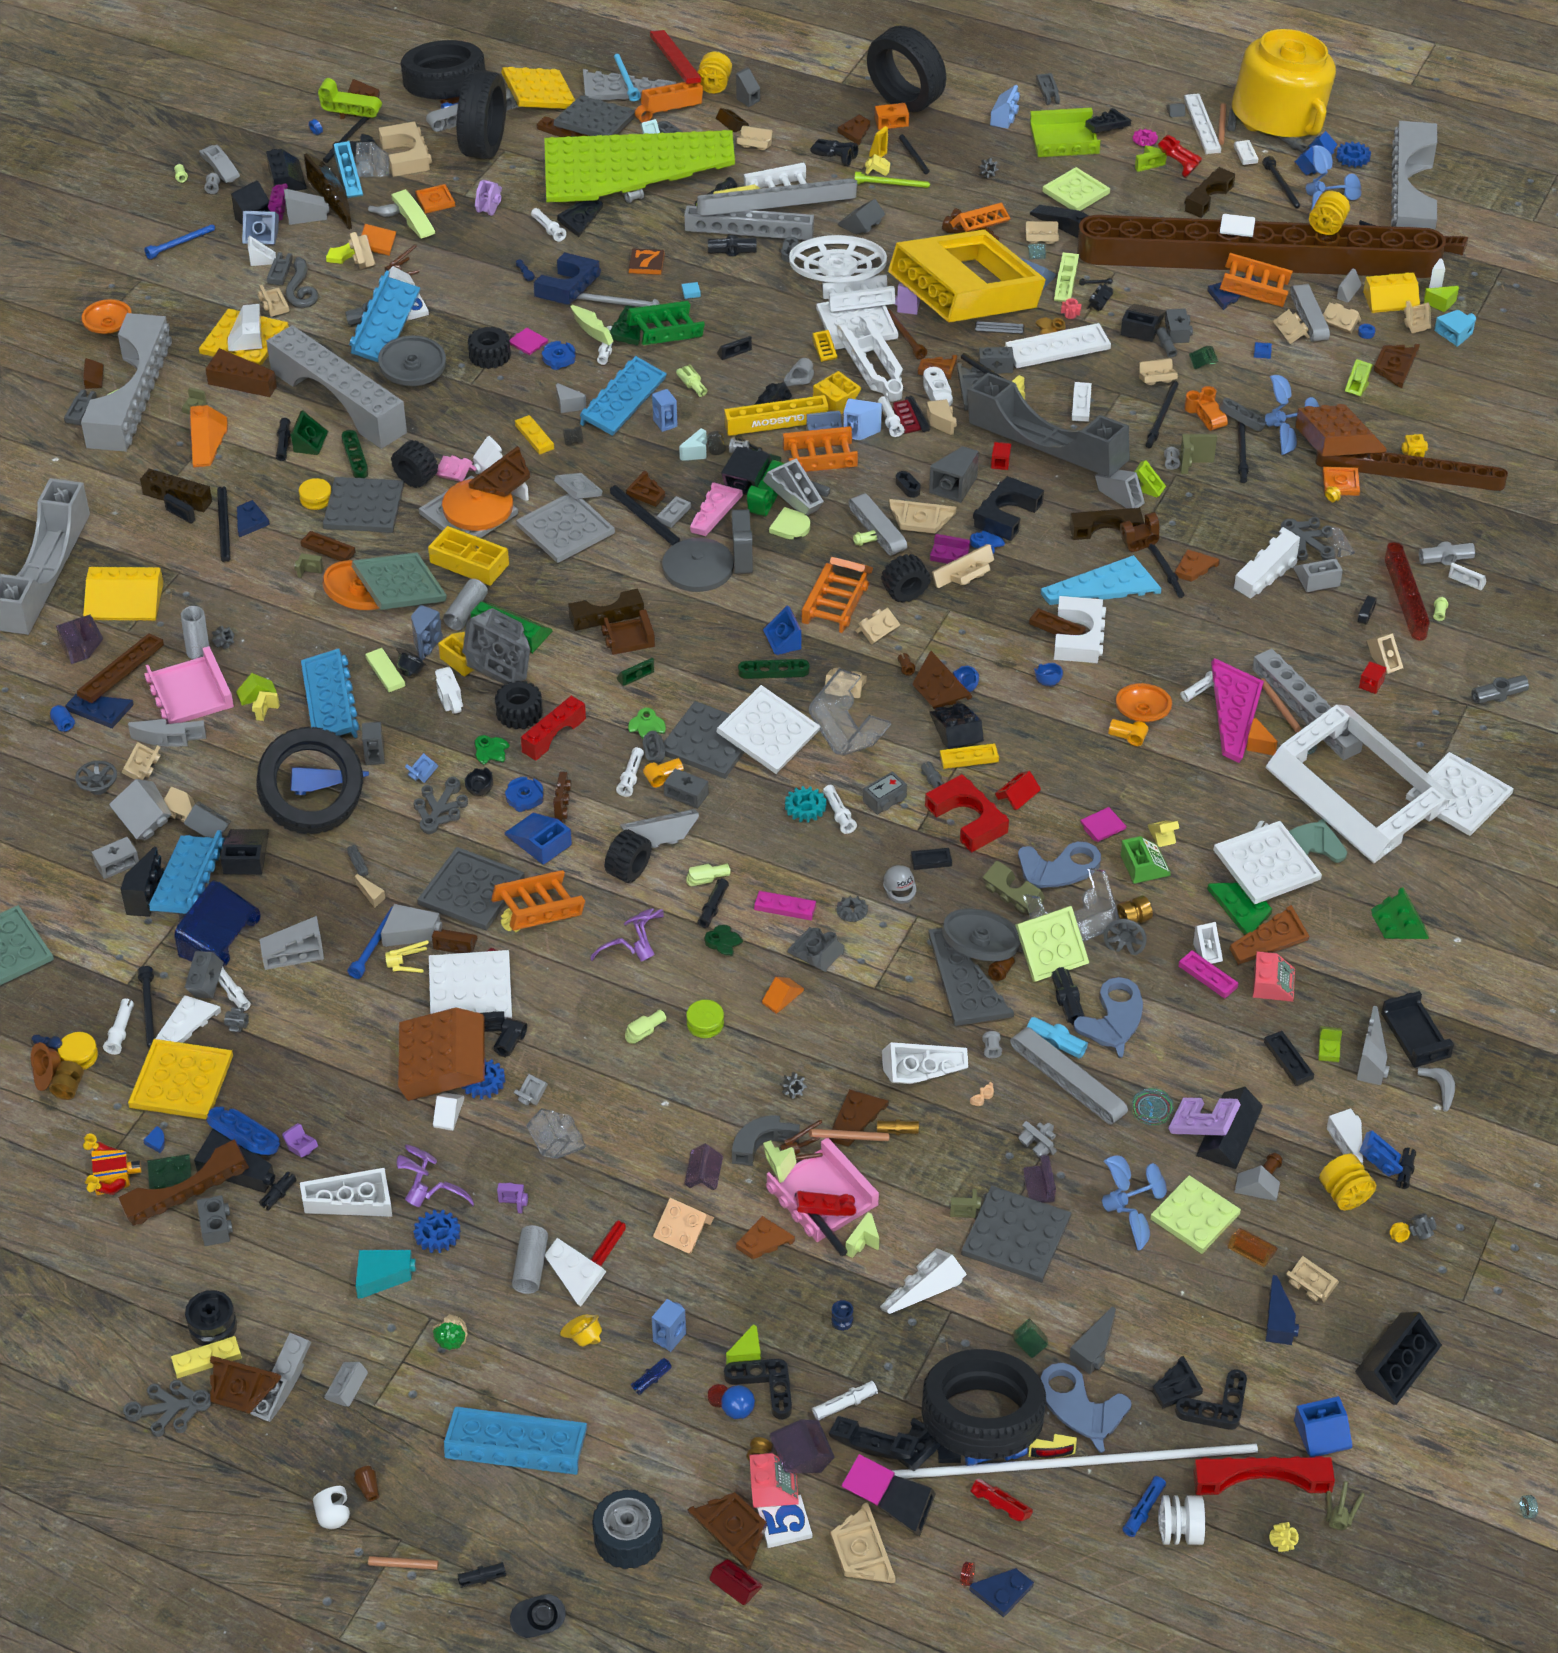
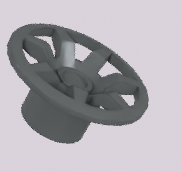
M91 761L78 769L75 781L81 789L90 791L95 795L105 793L116 781L117 770L114 765L107 761ZM99 764L106 765L102 771H99ZM94 765V771L92 772L87 767ZM111 769L113 770V775L107 774ZM83 771L84 773H86V774L88 775V777H87V776L79 777V775H80V773ZM86 781L88 782L87 786H84L83 784H81V782Z
M1117 919L1109 923L1104 931V942L1110 950L1115 951L1109 942L1119 941L1117 952H1120L1123 946L1127 945L1131 955H1138L1146 946V933L1135 921ZM1109 929L1116 934L1113 937H1107ZM1139 931L1142 934L1143 941L1136 937ZM1134 942L1142 946L1137 951H1134L1132 943Z

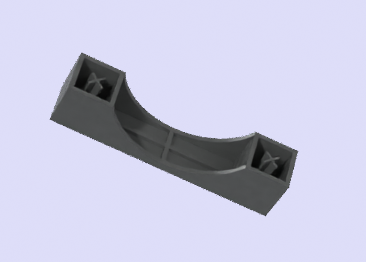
M990 373L984 375L967 389L970 424L1107 477L1112 476L1130 460L1129 425L1099 415L1083 430L1059 428L1041 418L1027 404L1019 392L1016 383Z

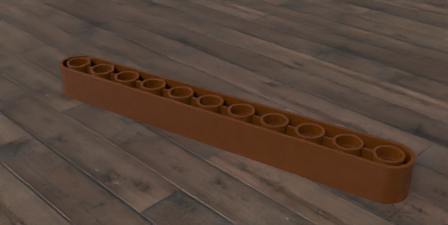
M1091 215L1085 217L1079 224L1077 254H1079V258L1082 261L1093 265L1230 270L1225 265L1229 253L1292 270V273L1348 275L1354 268L1358 276L1414 273L1416 278H1430L1438 260H1443L1446 239L1440 232L1430 228L1342 225L1337 233L1324 235L1315 231L1310 223L1255 221L1253 237L1221 234L1222 220Z

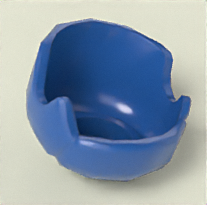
M1056 663L1039 664L1038 669L1034 668L1036 679L1043 686L1050 687L1056 685L1063 677V670Z
M961 666L953 672V675L969 692L975 690L979 682V674L975 668Z
M742 1385L732 1386L722 1396V1409L727 1416L733 1419H744L754 1409V1395L747 1387Z

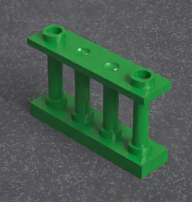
M689 301L628 309L626 321L628 326L639 325L642 329V345L702 337L705 326L704 321L694 323L690 318L691 304ZM683 319L686 324L679 325L676 320ZM669 321L672 326L664 327L661 322ZM654 323L657 328L649 329L646 324Z

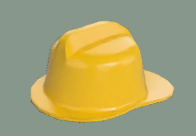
M586 1314L572 1319L562 1328L560 1335L564 1338H571L581 1347L600 1343L599 1335L602 1332V1327L598 1321L599 1315Z

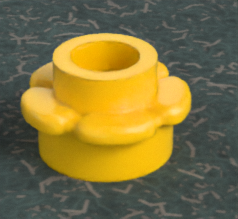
M1327 487L1325 491L1326 498L1332 503L1340 500V490L1337 487Z
M1403 1222L1393 1224L1389 1231L1391 1238L1397 1242L1407 1240L1410 1236L1409 1226Z

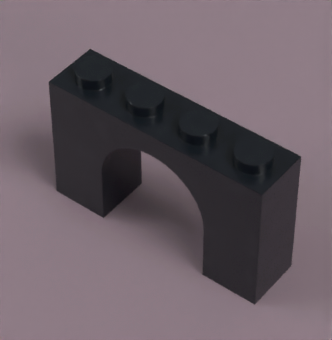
M1006 476L1003 481L999 482L997 488L991 491L989 497L982 502L979 509L974 511L973 527L1012 541L1019 532L1020 517L1006 513L999 508L1012 505L1035 513L1043 504L1044 490Z

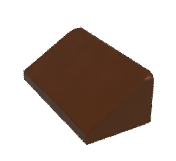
M85 358L83 376L85 389L102 388L104 364Z

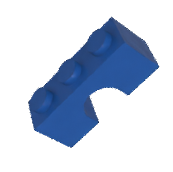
M1327 131L1316 137L1309 145L1310 148L1294 161L1306 176L1311 172L1313 174L1317 172L1313 164L1312 146H1322L1331 155L1335 152L1334 149L1338 144Z

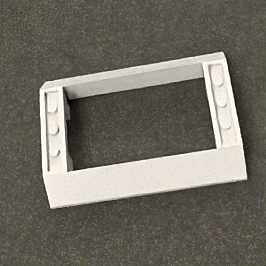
M1335 705L1284 742L1266 765V769L1373 864L1401 844L1405 832L1424 818L1430 822L1457 801L1452 794L1354 710L1345 705ZM1347 727L1353 735L1422 793L1377 828L1303 764L1307 760L1308 750L1327 736H1331L1333 739L1337 738Z

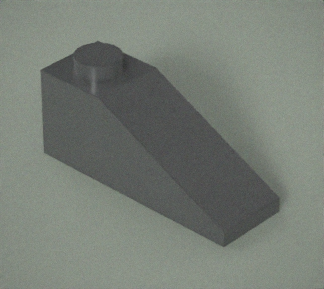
M1113 1306L1071 1347L1070 1360L1088 1374H1091L1095 1369L1099 1370L1105 1362V1355L1115 1320L1116 1308Z

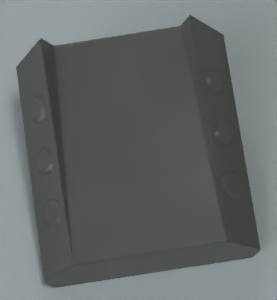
M809 927L788 948L787 952L827 972V968L841 954L843 955L845 945L838 941L836 933L827 932L823 934L820 928Z

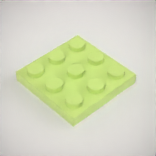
M1075 167L1044 185L1042 192L1069 209L1081 211L1108 195L1110 188Z
M1072 906L1015 924L1033 982L1050 977L1052 972L1059 967L1071 970L1089 963Z
M1189 1175L1151 1214V1220L1203 1254L1240 1215L1241 1209Z

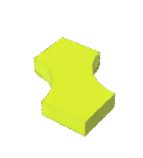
M349 242L341 247L330 248L326 256V262L343 264L345 260L353 257L355 254L354 248L350 249Z

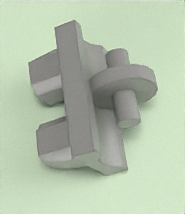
M1027 1121L1022 1125L1024 1130L1018 1137L1019 1141L1026 1147L1034 1140L1038 1142L1032 1150L1040 1159L1044 1158L1049 1152L1052 1155L1057 1152V1149L1053 1147L1054 1143L1051 1141L1056 1136L1052 1132L1054 1126L1051 1123L1045 1125L1038 1123L1037 1128L1040 1131Z

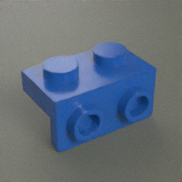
M1373 1130L1367 1132L1359 1152L1388 1177L1401 1173L1403 1167L1398 1164L1401 1154Z

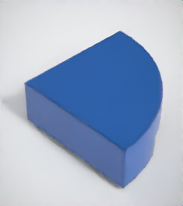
M158 1126L143 1140L145 1145L158 1153H161L164 1149V1133Z

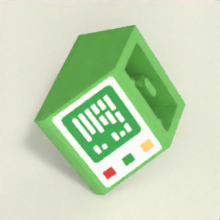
M1141 836L1122 840L1121 858L1134 884L1171 876V872L1156 844Z

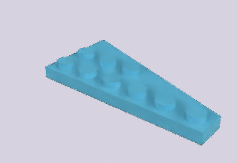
M1134 555L1041 588V595L1049 605L1059 604V596L1112 599L1127 597L1128 594L1136 593L1138 596L1145 595L1146 592L1161 594V587Z

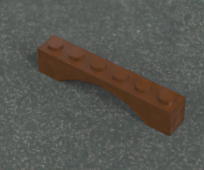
M234 1139L216 1148L203 1168L184 1182L162 1189L136 1188L118 1198L128 1220L134 1226L146 1222L148 1218L166 1212L168 1208L174 1205L184 1203L194 1195L204 1193L206 1189L214 1185L222 1184L232 1176L242 1174L249 1166Z

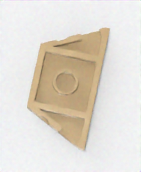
M889 500V507L900 530L935 534L956 514L957 508L954 506Z
M868 1502L864 1503L862 1509L854 1516L851 1514L842 1525H838L831 1531V1539L842 1571L846 1577L895 1583V1575Z

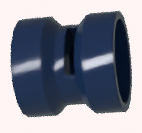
M840 1300L833 1304L831 1323L835 1329L844 1331L853 1325V1306L850 1302Z

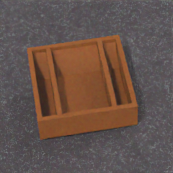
M1344 404L1298 408L1295 427L1321 456L1387 451L1386 447Z
M455 1007L399 1022L398 1087L408 1101L485 1081L483 1014Z

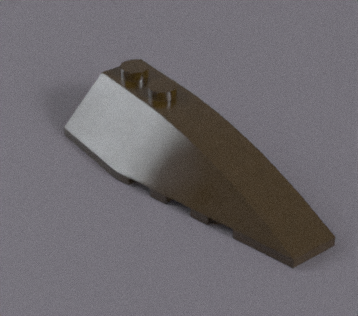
M305 153L304 160L308 182L321 197H324V201L328 203L349 230L352 229L349 203L337 175L333 174L330 167L326 166L323 161Z

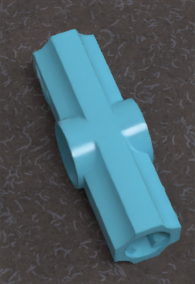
M1036 1017L1030 1019L1027 1027L1039 1034L1056 1049L1063 1050L1077 1058H1082L1085 1054L1088 1042L1071 1035L1065 1026L1061 1024L1053 1026Z

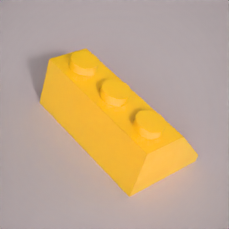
M1414 273L1370 276L1365 279L1363 293L1371 313L1404 310L1406 308V301L1409 300L1412 307L1420 305L1418 281Z

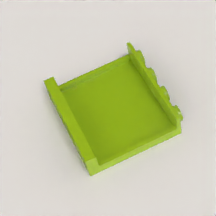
M1092 108L1030 111V128L1037 156L1053 157L1100 154L1101 140H1097L1096 133H1092L1085 127L1086 120L1092 118Z

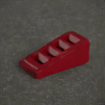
M908 400L892 404L895 415L900 418V424L904 427V434L920 430V425Z

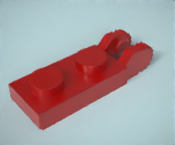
M797 1191L796 1193L797 1211L800 1213L854 1216L857 1211L854 1206L855 1198L853 1195L843 1194L839 1196Z

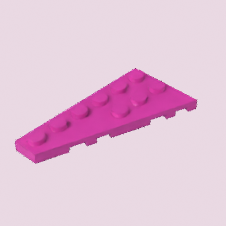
M1214 658L1211 666L1222 755L1240 763L1243 759L1264 681Z

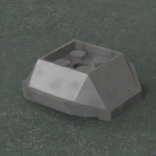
M493 608L469 619L466 623L462 651L466 655L467 666L505 685H508V682L514 683L515 681L523 682L526 680L530 647L523 633L522 623Z

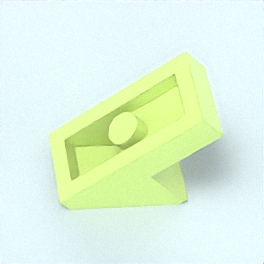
M771 1140L764 1142L766 1159L779 1183L784 1182L796 1165L794 1148L791 1147L780 1151L778 1147H774Z
M869 1212L846 1241V1249L848 1251L846 1255L852 1258L857 1252L863 1250L865 1244L879 1250V1235L872 1214Z

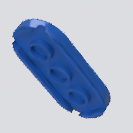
M214 1107L209 1110L206 1119L207 1123L229 1139H235L237 1144L243 1148L262 1155H270L278 1151L280 1145L278 1136L242 1112L235 1109L227 1111L224 1110V1107Z

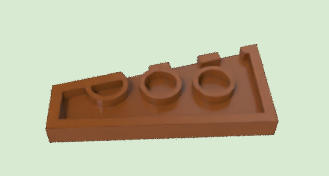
M1290 905L1282 913L1273 916L1270 921L1261 924L1253 932H1249L1232 943L1229 949L1239 965L1256 959L1257 952L1274 953L1308 941L1310 936L1294 908Z

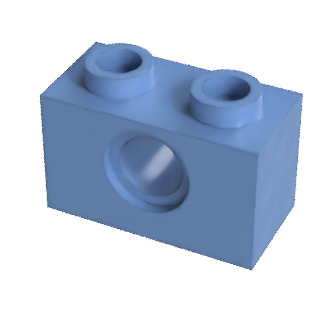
M668 389L653 393V421L662 432L677 427L676 399Z
M666 1299L652 1316L653 1342L670 1352L686 1334L685 1309L682 1305Z

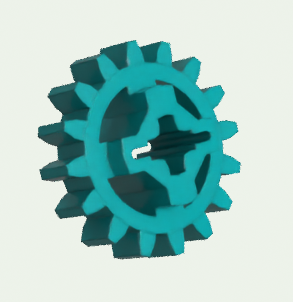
M802 786L801 790L794 788V793L789 791V796L785 797V810H787V815H792L793 820L799 818V822H802L803 819H806L808 823L812 818L816 821L817 816L822 817L823 812L826 811V798H824L823 793L819 794V789L813 791L811 786L808 789Z

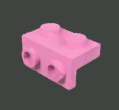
M453 455L451 457L443 456L438 465L436 475L441 478L462 482L468 470L475 472L477 468L467 458L459 459Z

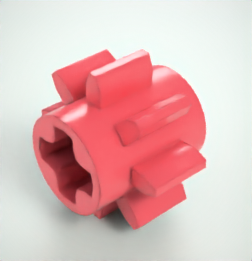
M1069 298L1066 302H1062L1061 313H1065L1066 318L1074 319L1077 315L1080 316L1081 304H1078L1076 299Z

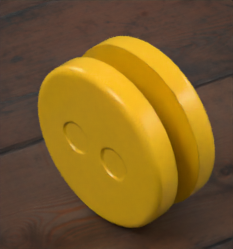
M313 478L304 481L300 485L299 496L302 506L310 510H319L328 506L331 486L326 480Z
M74 1032L62 1038V1046L58 1048L61 1062H75L83 1070L91 1067L98 1057L94 1038L85 1032Z

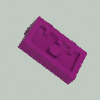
M286 183L272 187L268 204L271 212L279 214V221L283 219L285 212L284 189L288 187Z
M935 534L930 561L948 564L968 554L970 540Z

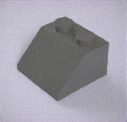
M873 199L856 208L837 224L856 235L861 232L865 234L872 229V225L879 224L882 221L881 218L886 214L877 200Z

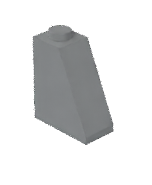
M284 189L289 225L327 220L329 206L328 203H325L324 197Z
M1117 470L1110 477L1099 473L1095 475L1099 491L1125 508H1139L1145 503L1137 472Z
M394 904L381 932L383 946L419 943L426 940L432 941L434 930H442L439 913Z

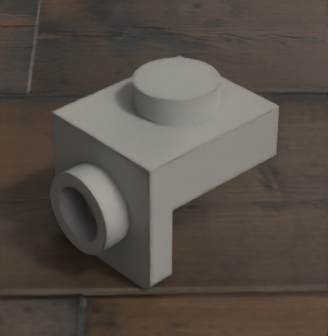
M528 1074L520 1091L515 1089L514 1094L519 1097L517 1099L519 1102L527 1106L529 1103L537 1106L548 1084Z

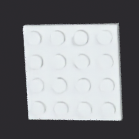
M829 302L816 304V309L824 328L830 332L835 350L845 348L838 337L837 325L846 324L855 337L860 338L864 334L861 331L859 320L866 316L872 319L885 341L898 338V331L885 305L831 312Z
M760 685L717 727L716 732L777 774L820 730L821 726Z
M1450 752L1427 773L1457 799L1454 804L1436 817L1469 836L1513 793L1514 789ZM1413 787L1407 793L1406 799L1412 802L1422 793Z
M1281 821L1214 845V852L1254 904L1321 880L1322 874Z
M509 950L429 955L430 1014L457 1007L477 1013L504 1011L505 1019L507 1017L512 1018Z

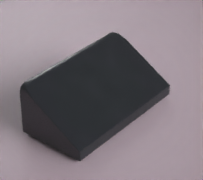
M748 336L720 346L717 355L722 360L751 351L752 337Z

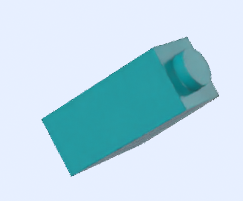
M359 1250L356 1277L357 1297L364 1298L410 1281L412 1272L416 1271V1258H412L411 1250Z

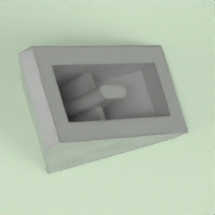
M559 383L556 384L557 401L561 413L587 408L585 394Z
M1261 1165L1238 1173L1234 1193L1277 1201L1280 1182Z

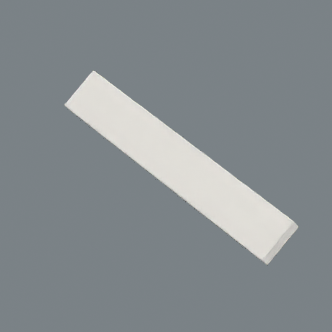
M1200 94L1184 95L1185 104L1205 154L1221 153V146Z

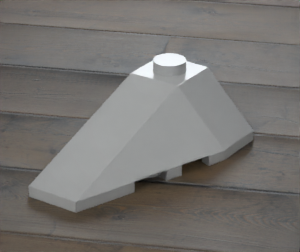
M1373 1006L1357 1080L1381 1085L1382 1079L1388 1076L1390 1066H1386L1387 1053L1378 1007Z

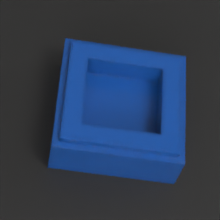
M1255 342L1254 357L1271 359L1272 344Z

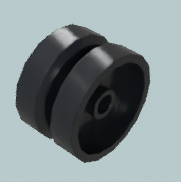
M206 1290L196 1294L189 1300L185 1309V1318L190 1336L198 1345L205 1346L233 1337L237 1329L235 1311L231 1299L225 1293L217 1290Z

